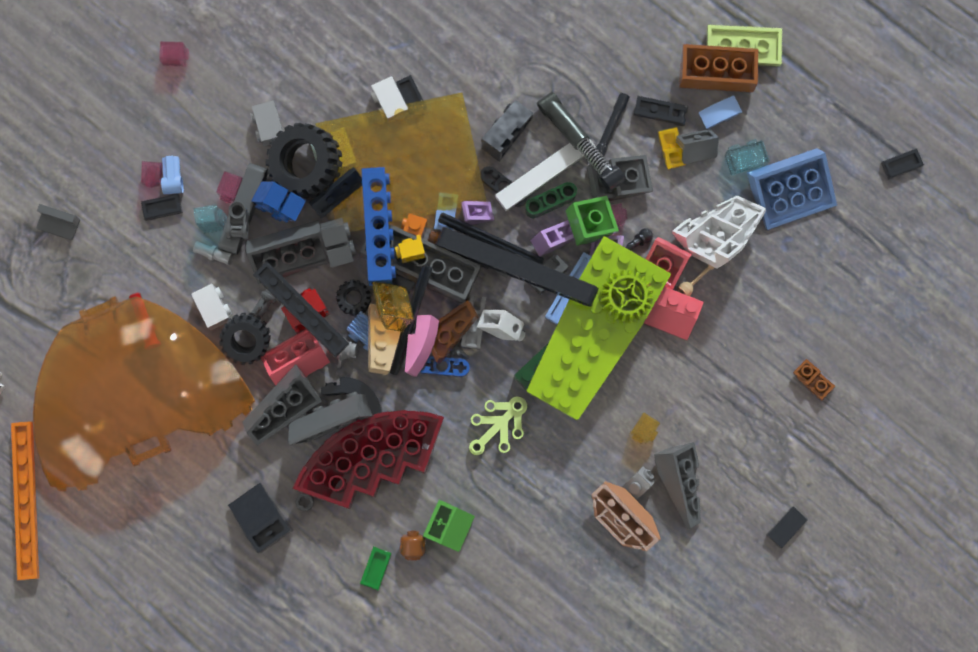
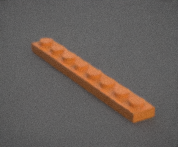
M33 422L11 423L17 580L39 579Z

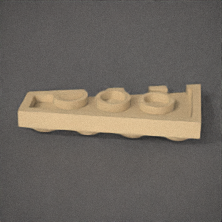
M376 304L369 305L368 372L388 375L407 310Z

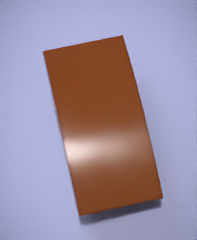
M807 359L793 372L805 387L821 401L835 388V385L825 378L821 371Z

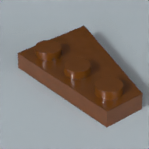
M465 301L439 319L436 339L431 350L437 363L440 364L479 318L470 301Z

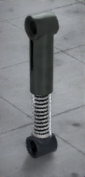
M550 92L536 102L541 113L546 118H549L575 150L579 149L581 154L588 159L587 161L594 166V169L600 175L599 178L609 192L626 181V177L620 168L616 165L611 166L609 162H606L605 157L600 155V152L590 142V137L563 107L560 99L554 92Z

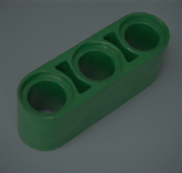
M566 182L529 199L525 208L526 215L533 219L571 203L576 197L577 187L571 182ZM565 189H570L573 192V195L566 196L564 195L563 191ZM553 197L556 203L549 204L546 198ZM533 204L537 205L539 207V210L537 212L530 211L529 206Z

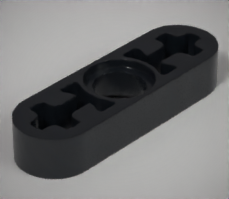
M491 166L484 167L480 172L481 181L496 193L500 192L498 185L501 182H506L508 185L513 183ZM485 172H492V177L495 180L497 179V177H499V179L496 181L495 186L492 185L494 183V180H492L491 178L485 179ZM527 197L516 204L515 207L524 206L527 202Z

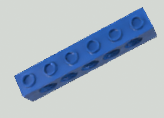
M385 167L362 168L369 286L392 284V278H396L395 266H391V259H395L394 247L390 248V240H393V229H389V222H392V210H388L387 203H391V194L386 190V185H390L389 173H385ZM374 186L382 188L379 192L372 191ZM376 204H380L383 206V208L379 211H375L373 209V206ZM382 223L384 227L378 230L374 228V225ZM378 241H382L385 243V246L377 248L375 244ZM379 260L387 262L384 267H378L376 263Z

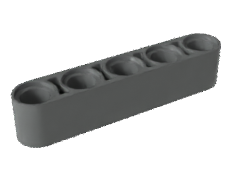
M249 163L234 200V202H241L247 207L249 212L248 226L256 209V204L252 203L251 200L260 183L266 182L268 176L267 168ZM237 208L234 215L240 216L243 213V208ZM227 219L218 249L238 255L244 239L242 237L227 239Z

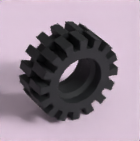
M359 280L345 281L336 292V301L339 308L345 314H350V316L358 315L360 311L366 312L371 303V294L368 287ZM351 291H357L361 295V300L356 305H351L346 301V296Z

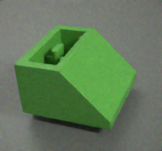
M438 500L423 536L459 552L475 516Z

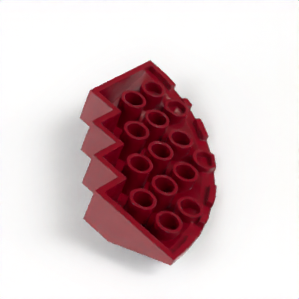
M401 410L382 412L363 420L359 419L330 436L312 454V457L298 475L293 489L351 509L357 491L376 497L382 479L401 485L407 468L425 474L444 417L422 411Z

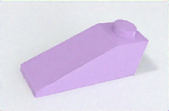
M567 220L540 231L530 241L540 257L575 239Z

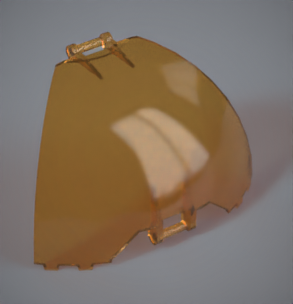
M114 296L107 302L87 310H80L81 319L63 326L54 338L43 361L35 390L33 408L34 437L41 467L50 487H56L58 491H66V487H76L79 491L87 490V485L99 483L98 479L111 457L126 452L132 465L135 467L140 465V462L163 452H171V446L165 436L178 429L209 434V436L221 428L225 432L233 426L232 420L241 413L246 416L252 410L251 405L255 402V399L246 383L225 355L194 326L168 309L148 300L133 297L119 302L117 297ZM152 437H157L160 446L141 454H136L133 445Z

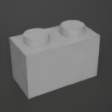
M274 100L252 106L253 113H250L253 124H257L258 130L255 131L258 142L261 141L264 147L271 145L272 138H277L276 133L280 130L283 131Z

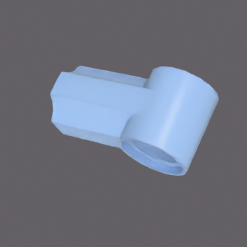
M178 156L162 158L163 178L161 179L163 194L183 193L184 185L180 174V158Z

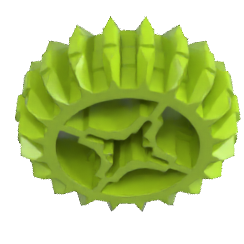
M624 269L620 271L621 276L614 272V279L610 276L607 278L610 284L603 283L602 285L607 290H601L600 294L606 296L601 298V302L608 303L603 306V309L610 307L611 310L608 312V315L610 316L614 312L616 313L614 319L617 320L619 316H622V322L626 321L627 316L630 322L634 321V316L637 320L641 319L640 313L646 315L647 311L645 308L650 309L652 307L648 302L654 300L653 297L648 296L653 293L652 289L647 290L651 283L647 282L644 284L643 282L646 277L643 276L639 279L640 272H636L635 276H633L631 269H629L627 275ZM621 281H630L627 288H617L614 286ZM636 285L642 292V299L634 292ZM631 288L629 292V297H631V299L629 298L624 302V294L628 292V290ZM611 292L615 293L614 295L620 299L618 307L612 300ZM629 303L640 305L639 308L632 311L624 310L625 306Z

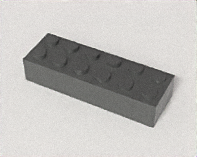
M382 223L374 225V228L378 230L384 227ZM389 224V229H393V240H390V248L394 247L395 259H391V266H395L396 274L417 283L422 266L432 267V272L426 288L459 303H464L480 273L481 265L424 239L421 240L425 258L402 263L401 258H397L395 247L402 240L408 238L416 240V236ZM366 240L360 250V256L367 260ZM378 241L375 244L377 248L385 246V243L382 241ZM379 260L376 265L384 267L387 262Z

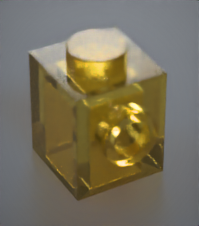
M642 413L630 431V434L633 435L632 439L639 444H642V442L646 444L649 440L652 442L658 434L656 429L660 422L648 414Z

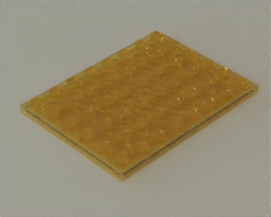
M463 92L406 104L407 110L404 111L399 108L395 110L394 116L387 118L384 110L381 109L315 123L316 127L330 133L333 136V140H336L339 144L337 149L342 152V157H339V160L343 162L342 168L339 167L338 170L341 173L339 178L352 167L357 170L361 177L362 168L385 167V173H389L390 185H386L387 192L391 194V203H387L388 210H392V222L389 223L402 221L404 218L407 219L409 213L421 217L435 214L437 210L446 211L462 208L461 202L463 201L487 202ZM363 185L333 209L335 220L343 218L344 223L348 222L350 232L365 229ZM374 186L372 191L379 192L382 188ZM376 204L373 206V209L375 211H379L383 208V206L380 204Z

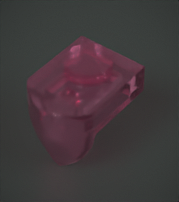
M142 161L140 181L142 185L150 189L161 185L162 162Z

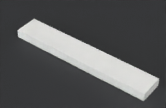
M569 143L495 195V198L504 210L508 211L584 156L579 149L575 150Z

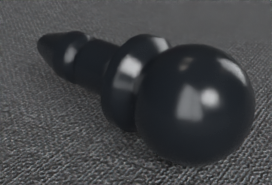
M648 228L641 229L634 236V240L629 242L625 248L633 250L638 245L643 246L645 243H649L653 239L652 231Z

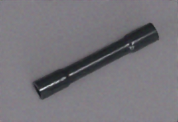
M625 93L619 94L600 142L596 146V150L600 152V155H603L602 157L606 154L608 144L618 121L630 99V96Z

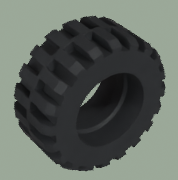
M295 123L294 126L288 125L284 127L285 131L280 130L276 133L277 138H272L270 142L272 146L270 149H267L266 154L269 155V158L266 159V166L270 168L267 170L268 175L273 177L272 182L287 189L288 194L292 192L301 198H315L334 183L335 178H339L341 173L338 170L339 167L342 168L343 164L339 157H342V152L337 149L339 147L338 142L333 140V136L324 129L307 123ZM312 144L317 156L316 165L308 176L298 178L292 168L293 156L302 145Z

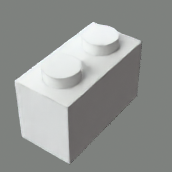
M392 76L371 85L373 92L370 94L374 103L378 102L381 107L378 110L382 119L386 118L389 123L409 114L408 108Z
M210 284L191 294L208 329L213 330L222 326L230 319L229 315L232 312L228 304H223L221 298L224 296L219 287L216 288L213 284Z

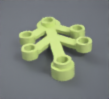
M513 397L509 402L488 400L485 403L484 407L487 412L508 410L503 416H481L474 414L471 417V423L474 426L494 424L479 440H473L470 443L469 450L473 455H481L485 449L484 445L499 430V451L507 453L510 450V444L508 443V421L513 416L514 429L512 436L515 439L523 437L522 414L527 410V403L522 397ZM488 403L494 404L492 410L487 409ZM515 403L521 404L519 410L514 408ZM476 416L481 420L477 424L473 422V418ZM516 430L521 431L522 434L520 437H516L514 435V432ZM474 444L481 446L479 451L473 449ZM502 444H507L508 449L506 451L501 450Z

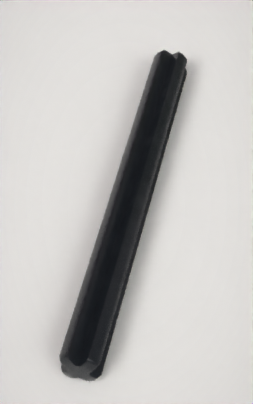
M441 213L439 216V223L474 239L541 265L544 262L543 257H539L537 254L446 213Z
M423 265L401 329L389 371L390 374L397 375L399 373L407 349L408 334L412 333L432 272V267Z

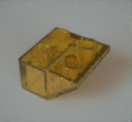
M373 282L372 287L379 317L385 329L402 332L414 320L407 288Z

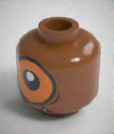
M407 531V534L400 538L401 555L406 560H420L426 553L425 537L420 535L419 531Z

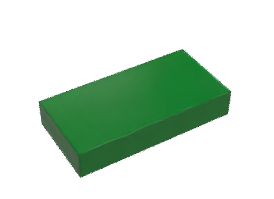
M373 546L360 584L379 590L392 553Z

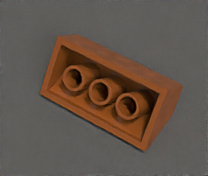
M683 44L679 88L754 92L758 84V49Z

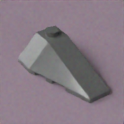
M691 442L667 448L654 454L658 474L686 528L691 529L701 523L700 498L696 493L697 486H699V479H696V468H699V461L695 443Z

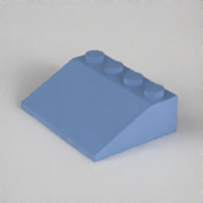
M817 148L747 172L756 204L766 208L762 220L767 230L837 206L826 153Z

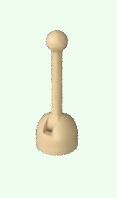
M708 264V267L691 283H681L676 288L677 291L690 296L693 292V285L715 267Z

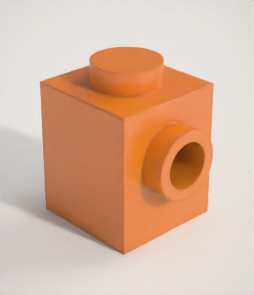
M409 213L408 218L403 219L401 229L415 236L420 235L421 239H423L427 228V219Z

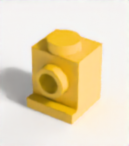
M416 235V240L412 238L402 240L395 247L397 258H401L402 263L425 258L420 235Z

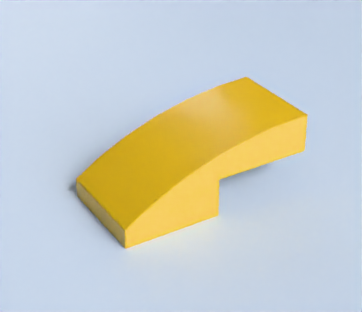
M676 127L658 131L667 169L686 165L682 162V148L676 143V136L679 135Z

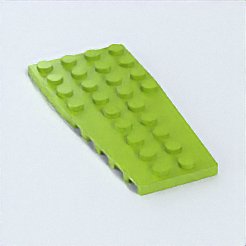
M603 236L579 278L599 288L592 307L568 300L527 389V393L575 420H578L644 324L652 307L650 309L645 308L647 314L643 315L640 313L641 319L639 320L634 316L633 322L629 321L628 316L625 322H622V316L615 320L616 313L613 312L612 315H608V312L611 310L610 307L603 309V306L608 304L607 302H601V298L606 296L600 294L601 290H607L602 286L603 283L610 284L607 278L610 276L614 279V272L621 276L620 271L623 269L626 275L629 269L632 270L633 276H635L636 272H640L638 278L641 279L645 276L646 279L643 283H651L647 290L652 289L653 293L648 296L653 297L654 300L648 303L653 307L671 275L666 270ZM621 281L614 286L617 288H627L630 281ZM636 285L634 292L642 299V292ZM631 288L628 290V292L624 294V302L629 298L631 299V297H629V292ZM611 292L612 300L618 307L620 299L614 295L615 293ZM629 303L625 306L624 310L632 311L639 308L640 305Z

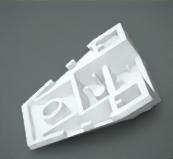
M735 196L716 205L717 209L708 213L704 211L700 217L694 220L691 218L685 220L672 233L684 249L692 254L691 256L715 268H719L742 251L765 214L766 208L742 197Z

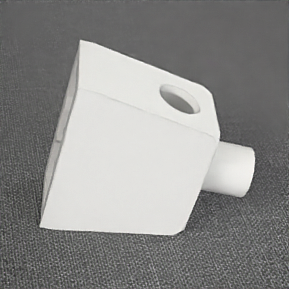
M483 310L477 325L479 329L502 340L522 341L525 337V331L522 330L524 323L505 310Z

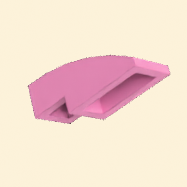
M417 315L415 334H408L405 372L413 377H417L425 365L436 339L439 320L432 315Z

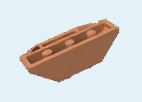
M605 481L591 494L595 518L622 546L642 549V551L647 552L661 539L653 517L625 488Z

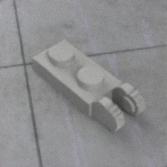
M470 295L472 306L475 304V295ZM482 296L480 310H475L479 318L462 337L461 347L480 350L483 330L479 329L477 325L483 310H485L487 297Z

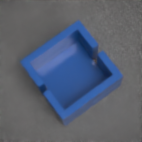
M261 182L251 202L256 204V209L271 213V217L275 220L288 222L296 221L306 200L290 192L289 196H286L288 190L275 182Z

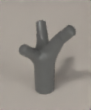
M459 343L451 350L450 358H454L455 353H457V355H462L469 359V356L461 349Z

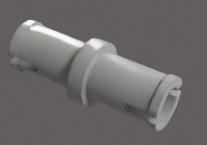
M197 241L193 247L194 253L206 256L208 260H217L227 265H230L232 262L233 254L219 250L217 246L213 245L211 247Z

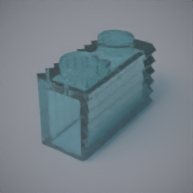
M757 139L748 141L743 146H739V144L730 146L729 150L725 153L731 175L763 167L770 162L763 140L757 141Z
M217 204L193 209L195 223L204 234L206 232L213 233L214 231L224 230L227 216L226 213H223V209H219Z

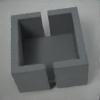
M343 218L321 223V234L325 247L328 249L326 251L331 268L354 262L353 256L356 255L353 240L349 241L348 237H351L348 222L344 223Z

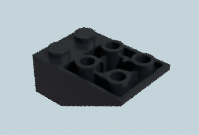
M261 482L228 505L257 553L264 552L293 531Z

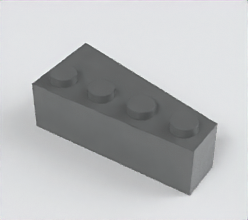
M295 364L242 423L246 433L258 446L319 404L321 399L316 389Z

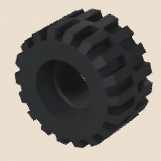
M246 312L239 316L238 314L234 315L232 319L230 318L226 322L220 333L219 338L221 340L219 345L222 346V353H227L226 358L228 360L232 358L235 364L240 361L241 365H245L246 362L250 365L255 360L257 362L264 356L270 344L271 335H269L270 329L266 328L267 323L265 321L261 322L260 316L255 318L253 313L246 315ZM239 330L251 332L256 339V344L251 347L239 345L235 340V332Z

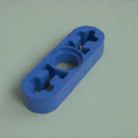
M429 356L426 363L431 364V360H435L434 356ZM445 357L443 361L448 365L445 371L437 370V362L435 360L433 363L434 371H430L431 367L425 366L424 370L419 372L421 374L464 377L469 373L470 366L464 359ZM450 362H454L453 366H459L460 363H463V366L467 367V369L463 370L462 373H459L458 369H453V373H450Z

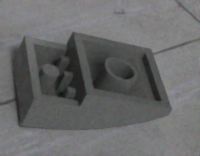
M646 155L613 158L606 161L611 166H618L626 177V181L611 192L602 184L599 178L600 175L594 169V166L589 164L586 167L592 199L607 196L609 201L653 192Z

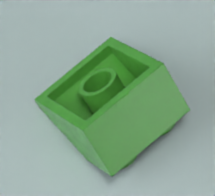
M607 196L574 202L565 211L577 246L596 242L602 239L603 236L607 237L619 231Z

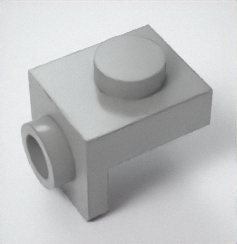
M642 467L622 487L637 500L655 483L656 479L650 470Z

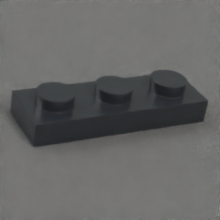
M352 167L311 200L309 204L322 219L362 186V177Z

